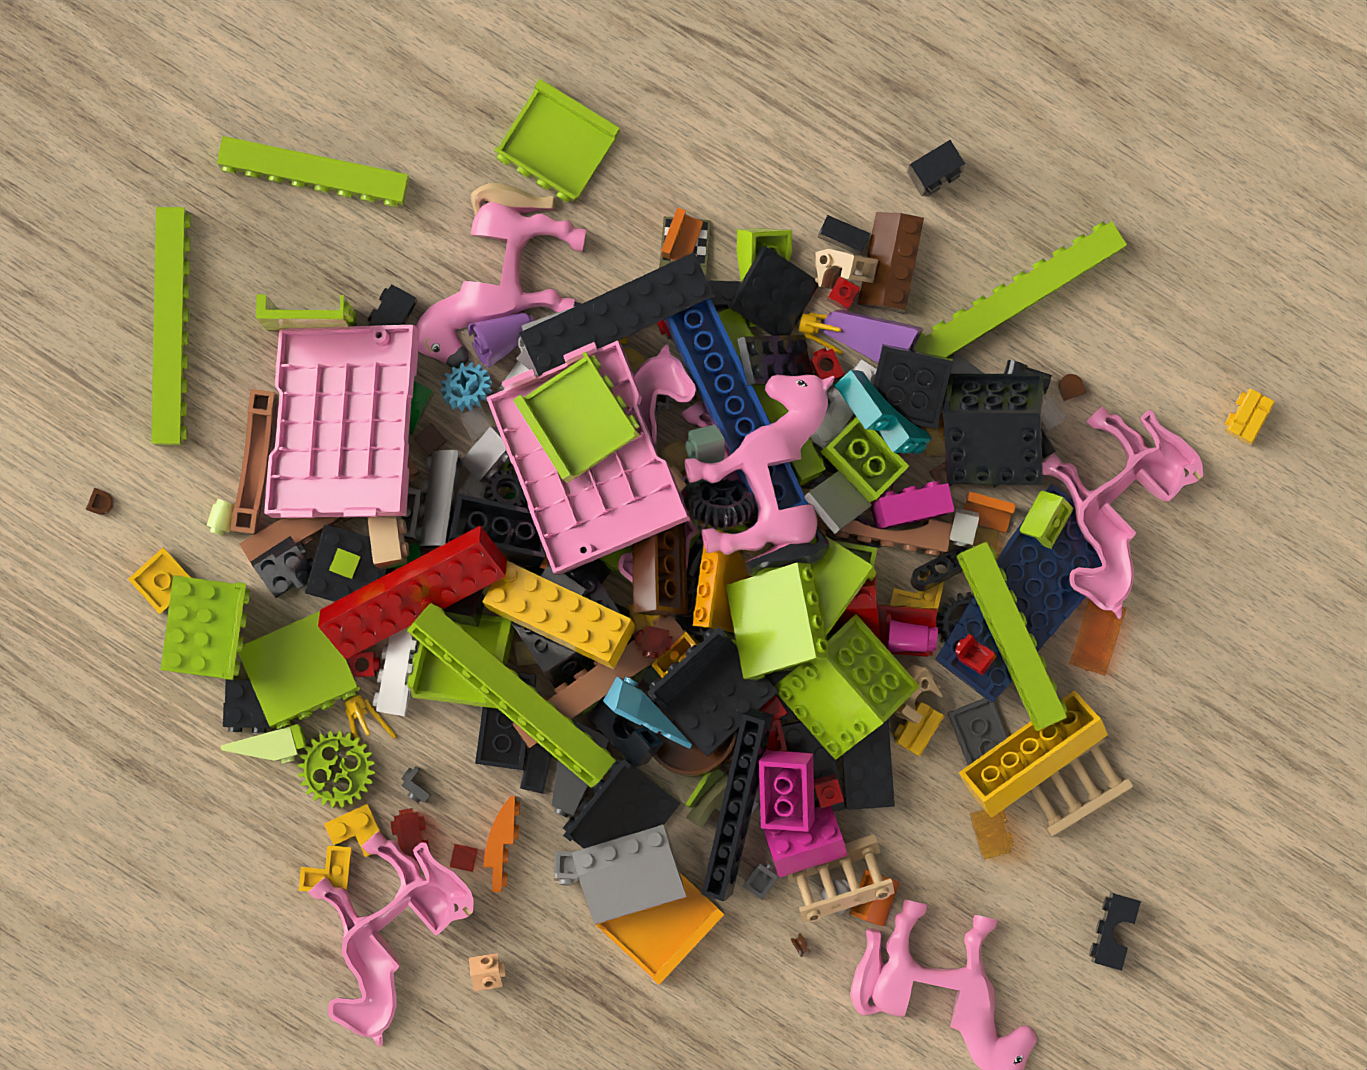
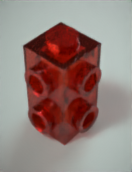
M647 625L643 626L642 630H637L634 644L638 645L637 651H642V656L653 659L658 658L659 655H664L665 651H670L672 636H669L670 630Z
M413 808L399 810V815L394 816V821H391V830L393 836L397 835L398 845L402 852L416 859L413 849L422 842L428 845L430 852L428 839L424 840L422 831L426 830L424 816H420L419 812L413 813Z

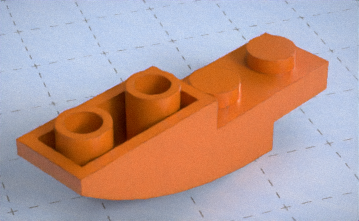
M510 796L502 806L487 840L483 867L493 868L492 892H502L503 887H507L508 873H503L504 863H508L509 849H505L504 846L505 844H514V839H519V825H515V815H520V801H516V796Z

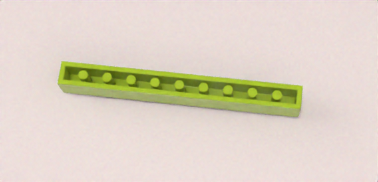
M156 207L151 443L153 445L183 446V440H187L188 434L187 426H184V416L188 415V403L184 402V393H188V378H185V369L189 367V356L185 355V345H189V331H185V325L190 319V310L186 308V298H190V285L186 284V275H190L191 271L190 261H187V251H191V238L187 237V228H191V214H188L185 207Z
M1104 221L1092 228L1094 231L1087 237L1085 234L1078 236L1072 241L1074 245L1066 249L1062 246L1052 253L1054 257L1050 260L1045 261L1044 258L1032 265L1033 270L1029 273L1020 272L1012 278L1014 282L1008 286H1005L1004 283L992 290L994 294L987 299L984 295L972 302L974 307L967 311L964 308L960 309L952 315L953 320L945 323L944 320L932 327L933 332L927 336L922 333L913 350L946 358L950 357L1118 253L1127 246L1126 242L1112 221L1108 224H1105Z
M430 603L408 628L407 632L589 787L595 786L616 761L611 757L609 751L598 746L589 734L578 729L570 718L563 716L551 702L546 701L537 694L534 687L523 682L515 671L508 669L495 654L489 653L482 647L479 640L468 635L459 623L453 622L448 618L440 607Z

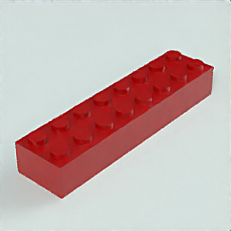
M479 526L320 609L318 627L340 654L347 659L411 626L430 603L444 609L506 577L507 559L483 528Z

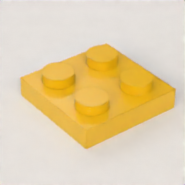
M162 547L132 574L128 580L161 615L169 607L173 575L189 578L191 576Z

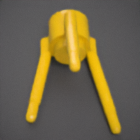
M810 312V315L803 313L799 332H803L805 338L812 339L828 349H833L834 352L840 355L843 354V351L836 346L813 335V333L818 334L820 328L835 332H841V328L821 323V320L826 319V314Z
M357 695L344 703L347 708L345 713L348 717L354 740L358 737L354 719H359L365 734L370 735L363 717L368 713L366 709L369 710L393 739L396 738V734L371 706L368 699L364 700L362 695Z

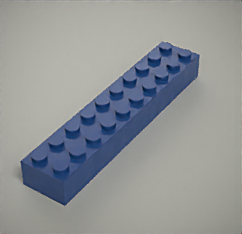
M708 299L665 319L664 322L713 425L717 426L725 439L724 448L728 456H730L740 447L746 435L762 426L770 425V422L753 386H747L742 363L711 299ZM789 462L768 467L779 510L808 505ZM741 469L735 470L740 482L744 483L748 487L749 492L753 493L744 472ZM755 500L754 511L758 517L759 509Z

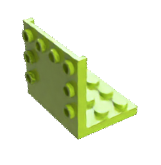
M173 575L160 670L233 680V675L238 676L240 661H236L237 651L242 652L244 638L239 637L240 627H245L247 613H243L242 610L243 604H248L250 589H246V583L236 582L234 584Z
M857 614L850 618L827 640L829 659H815L802 663L774 685L779 691V697L835 760L882 725L920 687Z

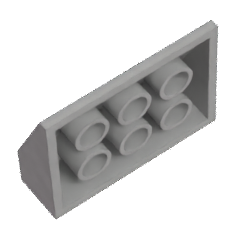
M458 450L433 451L432 457L428 456L426 470L430 471L429 480L424 481L423 494H427L426 504L422 503L420 509L423 525L418 527L416 541H420L421 547L437 549L447 542L452 507L458 495L462 466L461 460L463 459Z
M664 825L572 852L577 875L594 924L687 897L668 829Z

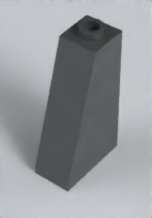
M572 720L578 729L589 734L598 746L606 749L609 739L604 734ZM558 761L551 806L556 807L555 813L567 818L569 814L574 816L588 785L560 761Z

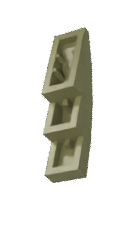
M729 771L720 777L700 798L686 817L687 819L702 828L714 809L721 811Z

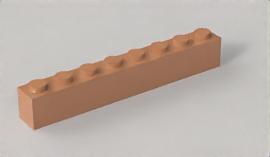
M408 454L407 468L410 469L408 485L417 480L416 476L420 472ZM353 517L282 518L239 543L250 562L289 536L293 538L295 543L300 541L305 546L315 540L314 535L323 531L324 524L335 527L334 524L338 521L343 520V522H346Z
M661 615L652 621L654 623L652 628L646 630L643 627L633 634L635 639L627 644L614 669L594 661L595 667L590 671L584 668L573 676L576 679L569 685L564 682L554 689L556 693L554 696L548 699L545 695L542 698L551 702L563 716L572 719L604 697L617 676L625 679L626 676L631 678L657 660L684 634V631L673 615L667 617ZM512 724L528 748L537 743L517 724Z

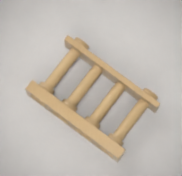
M1104 738L1068 763L1072 765L1088 791L1089 801L1084 804L1077 802L1058 771L1050 777L1069 806L1068 814L1063 817L1060 814L1057 815L1039 785L1031 790L1049 819L1047 821L1049 825L1045 827L1049 836H1054L1134 787L1129 778L1122 780L1121 777H1118L1099 747V745L1106 742ZM1091 751L1110 782L1108 784L1110 788L1104 792L1096 788L1078 759Z
M875 834L846 843L847 856L787 875L789 882L797 881L805 906L800 907L799 911L803 923L808 921L814 922L823 916L876 899L882 900L891 894H895L891 878L883 881L875 859V855L880 854ZM866 859L874 884L860 888L852 863ZM842 866L851 891L837 895L829 870ZM814 874H820L828 899L814 903L806 878Z

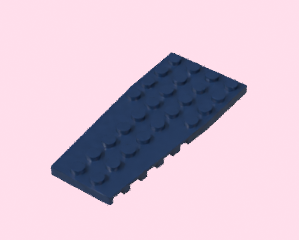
M1052 483L1045 492L1063 497L1073 507L1052 549L1044 547L1035 537L1022 534L1019 529L1024 522L1023 520L996 559L998 567L1002 568L1006 574L1007 581L1005 582L1008 589L1012 590L1016 596L1017 603L1015 604L1018 611H1021L1026 618L1027 625L1025 626L1027 631L1036 640L1037 646L1035 648L1037 652L1086 598V596L1071 588L1069 583L1071 571L1078 567L1094 569L1102 566L1096 550L1085 539L1077 523L1073 499ZM974 596L935 660L990 703H993L1004 689L1010 685L1012 678ZM968 634L973 635L978 643L996 654L995 660L983 675L960 662L955 653L959 641L966 638Z

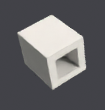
M955 508L950 540H953L954 544L959 546L973 545L979 513Z

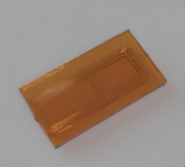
M1089 599L1069 661L1070 665L1106 676L1127 609L1126 607L1122 606V617L1118 619L1112 610H1103Z

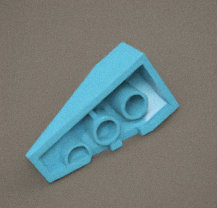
M618 676L615 678L603 700L608 707L636 724H642L655 733L660 731L668 739L689 749L691 748L692 744L647 695L637 687V681L628 676L625 679Z

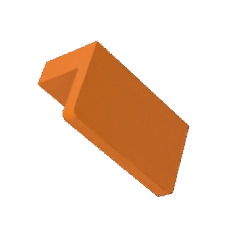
M677 207L661 249V257L675 261L693 253L703 221L687 216L686 210Z
M969 492L964 509L979 513L978 526L1005 533L1007 532L1016 504Z
M865 869L859 885L860 888L874 884L871 873L867 869ZM882 876L883 881L890 879L888 877ZM891 879L895 894H891L882 900L876 899L851 907L849 914L883 927L896 895L899 881Z

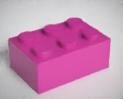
M940 481L927 483L921 486L919 490L917 486L907 487L898 491L899 494L896 495L895 491L884 492L875 501L870 503L872 505L871 511L874 524L877 529L882 530L942 517L955 511L948 483L941 485Z
M766 750L759 760L761 828L808 832L815 821L813 753Z
M831 805L824 808L820 806L814 808L815 821L808 832L763 828L779 878L847 856L844 840Z

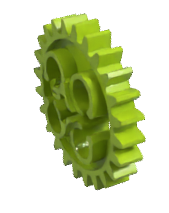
M339 730L337 737L334 736L332 731H329L328 738L321 733L319 734V742L313 738L311 739L312 748L309 746L304 747L308 754L300 755L305 760L304 763L297 765L304 769V772L298 774V777H305V781L300 785L309 786L306 794L315 793L313 801L322 798V806L327 801H330L331 808H334L336 802L339 801L342 808L345 806V800L353 805L354 796L360 800L362 799L361 790L369 792L365 784H373V781L368 778L369 775L376 774L375 771L369 769V766L375 764L374 761H368V758L373 753H365L364 750L368 745L363 744L359 746L361 738L357 737L354 741L351 740L352 733L350 732L345 738L341 730ZM340 740L344 747L354 746V748L347 752V756H356L358 765L356 768L350 769L346 765V758H342L339 767L343 770L342 773L336 774L334 782L338 783L339 779L344 777L348 779L350 786L346 791H341L338 787H334V798L329 791L319 792L327 786V783H319L315 778V773L319 769H323L327 773V780H331L334 774L331 766L337 765L340 756L336 755L333 760L329 761L324 757V750L327 747H332L335 751H340L338 743Z

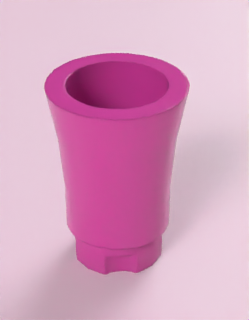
M890 620L888 650L889 652L936 651L938 628H928V626Z

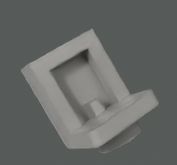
M555 851L553 881H559V885L571 886L573 882H578L579 878L572 852Z

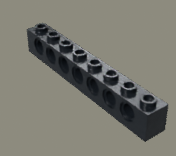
M751 708L742 715L702 890V895L723 902L733 895L759 783V760L767 749L774 718L772 714Z

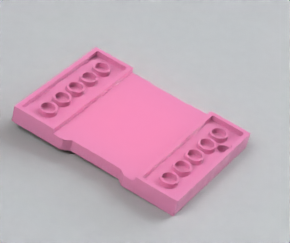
M414 325L279 329L275 387L280 392L276 444L275 449L269 455L264 514L271 518L406 516L410 470L407 468L411 399L413 398L414 376L417 374L420 332Z
M619 341L597 349L594 342L563 355L566 361L565 364L546 371L540 376H536L533 369L503 381L502 384L505 390L486 397L510 461L515 468L527 499L529 511L552 571L557 576L690 520L670 467L665 460L659 458L639 408L642 396L623 346ZM586 352L590 356L595 355L602 365L599 369L603 377L608 375L615 386L612 388L615 396L620 395L627 405L624 408L627 415H633L640 427L637 430L640 436L567 483L562 480L513 399L520 394L525 397L584 357L582 353ZM583 547L587 548L586 553H581Z

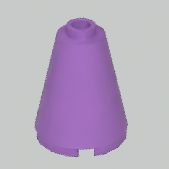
M519 313L469 324L467 326L468 335L474 336L472 346L483 365L487 364L486 368H490L519 346L517 341L520 338L519 332L523 331L521 325L533 322V317L531 315L527 316L526 313Z

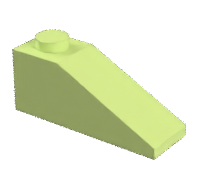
M290 727L220 746L223 751L273 761L280 760L281 764L295 761L294 756L300 755L299 749H296Z

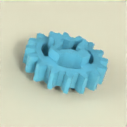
M470 362L468 367H465L461 363L459 369L452 367V374L445 373L447 380L441 381L443 388L440 389L445 403L450 404L453 410L458 406L460 412H463L465 407L472 411L473 405L476 404V406L481 407L480 401H487L486 394L492 393L490 386L493 384L487 370H483L480 364L475 367L473 362Z

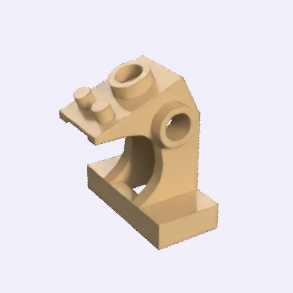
M834 249L815 252V269L818 276L815 278V281L819 287L832 289L835 277L840 270H842L841 277L873 283L878 264L877 259Z
M913 664L906 671L920 687L892 715L919 724L923 716L915 710L917 696L923 691L936 694L939 697L942 694L939 691L941 686L933 681L934 676L932 672L926 667L923 668Z

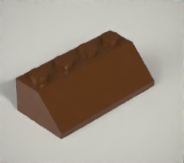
M876 212L867 257L877 259L878 264L873 283L862 281L858 305L904 314L924 217L904 213Z
M685 522L632 544L634 613L650 616L688 615Z

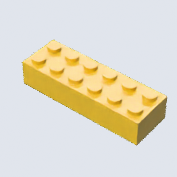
M507 561L506 577L492 583L482 601L488 610L612 669L615 668L636 629L635 624L630 618Z
M1075 690L1062 699L1067 708V713H1065L1067 718L1038 731L1035 730L1032 721H1030L958 772L966 789L991 818L1108 735L1101 718Z

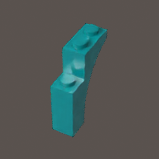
M850 370L835 384V387L866 430H877L893 453L919 454L927 448L926 444L932 440L929 433L911 423L895 410L877 391L863 371Z

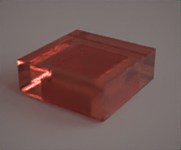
M455 843L450 867L473 872L478 848Z

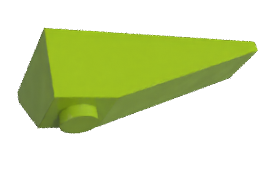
M770 228L737 229L736 253L741 282L762 246L769 247L790 261L792 254V230ZM747 320V326H749V327L755 326L754 324H752L751 322H749V321Z

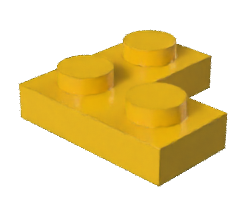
M927 577L920 578V580H924V582H926ZM944 582L926 591L917 590V593L893 588L890 605L937 608L938 611Z
M365 804L324 823L333 845L356 836L361 847L369 838L380 831L369 804ZM361 847V849H362L363 854H364L365 857H367V856H369V855H372V854H368V853Z
M327 845L325 869L302 866L298 891L308 892L324 877H327L334 887H344L348 890L352 847Z

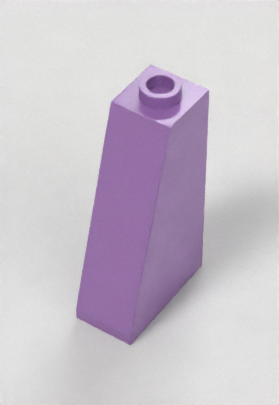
M839 309L833 311V313L830 312L824 324L839 327L841 332L825 329L823 332L878 363L882 344L913 350L924 329L919 326Z

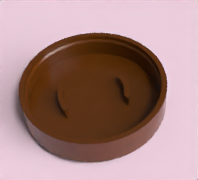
M653 699L651 700L692 744L689 749L663 736L660 731L658 733L653 732L663 742L653 758L664 768L681 776L698 777L718 770L731 758L735 750L739 730L710 757H707L675 720Z

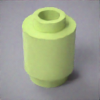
M217 499L216 505L213 504L206 525L211 527L210 532L221 536L224 535V532H230L235 504Z

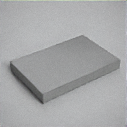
M839 471L804 496L806 501L813 505L816 513L834 534L872 506Z

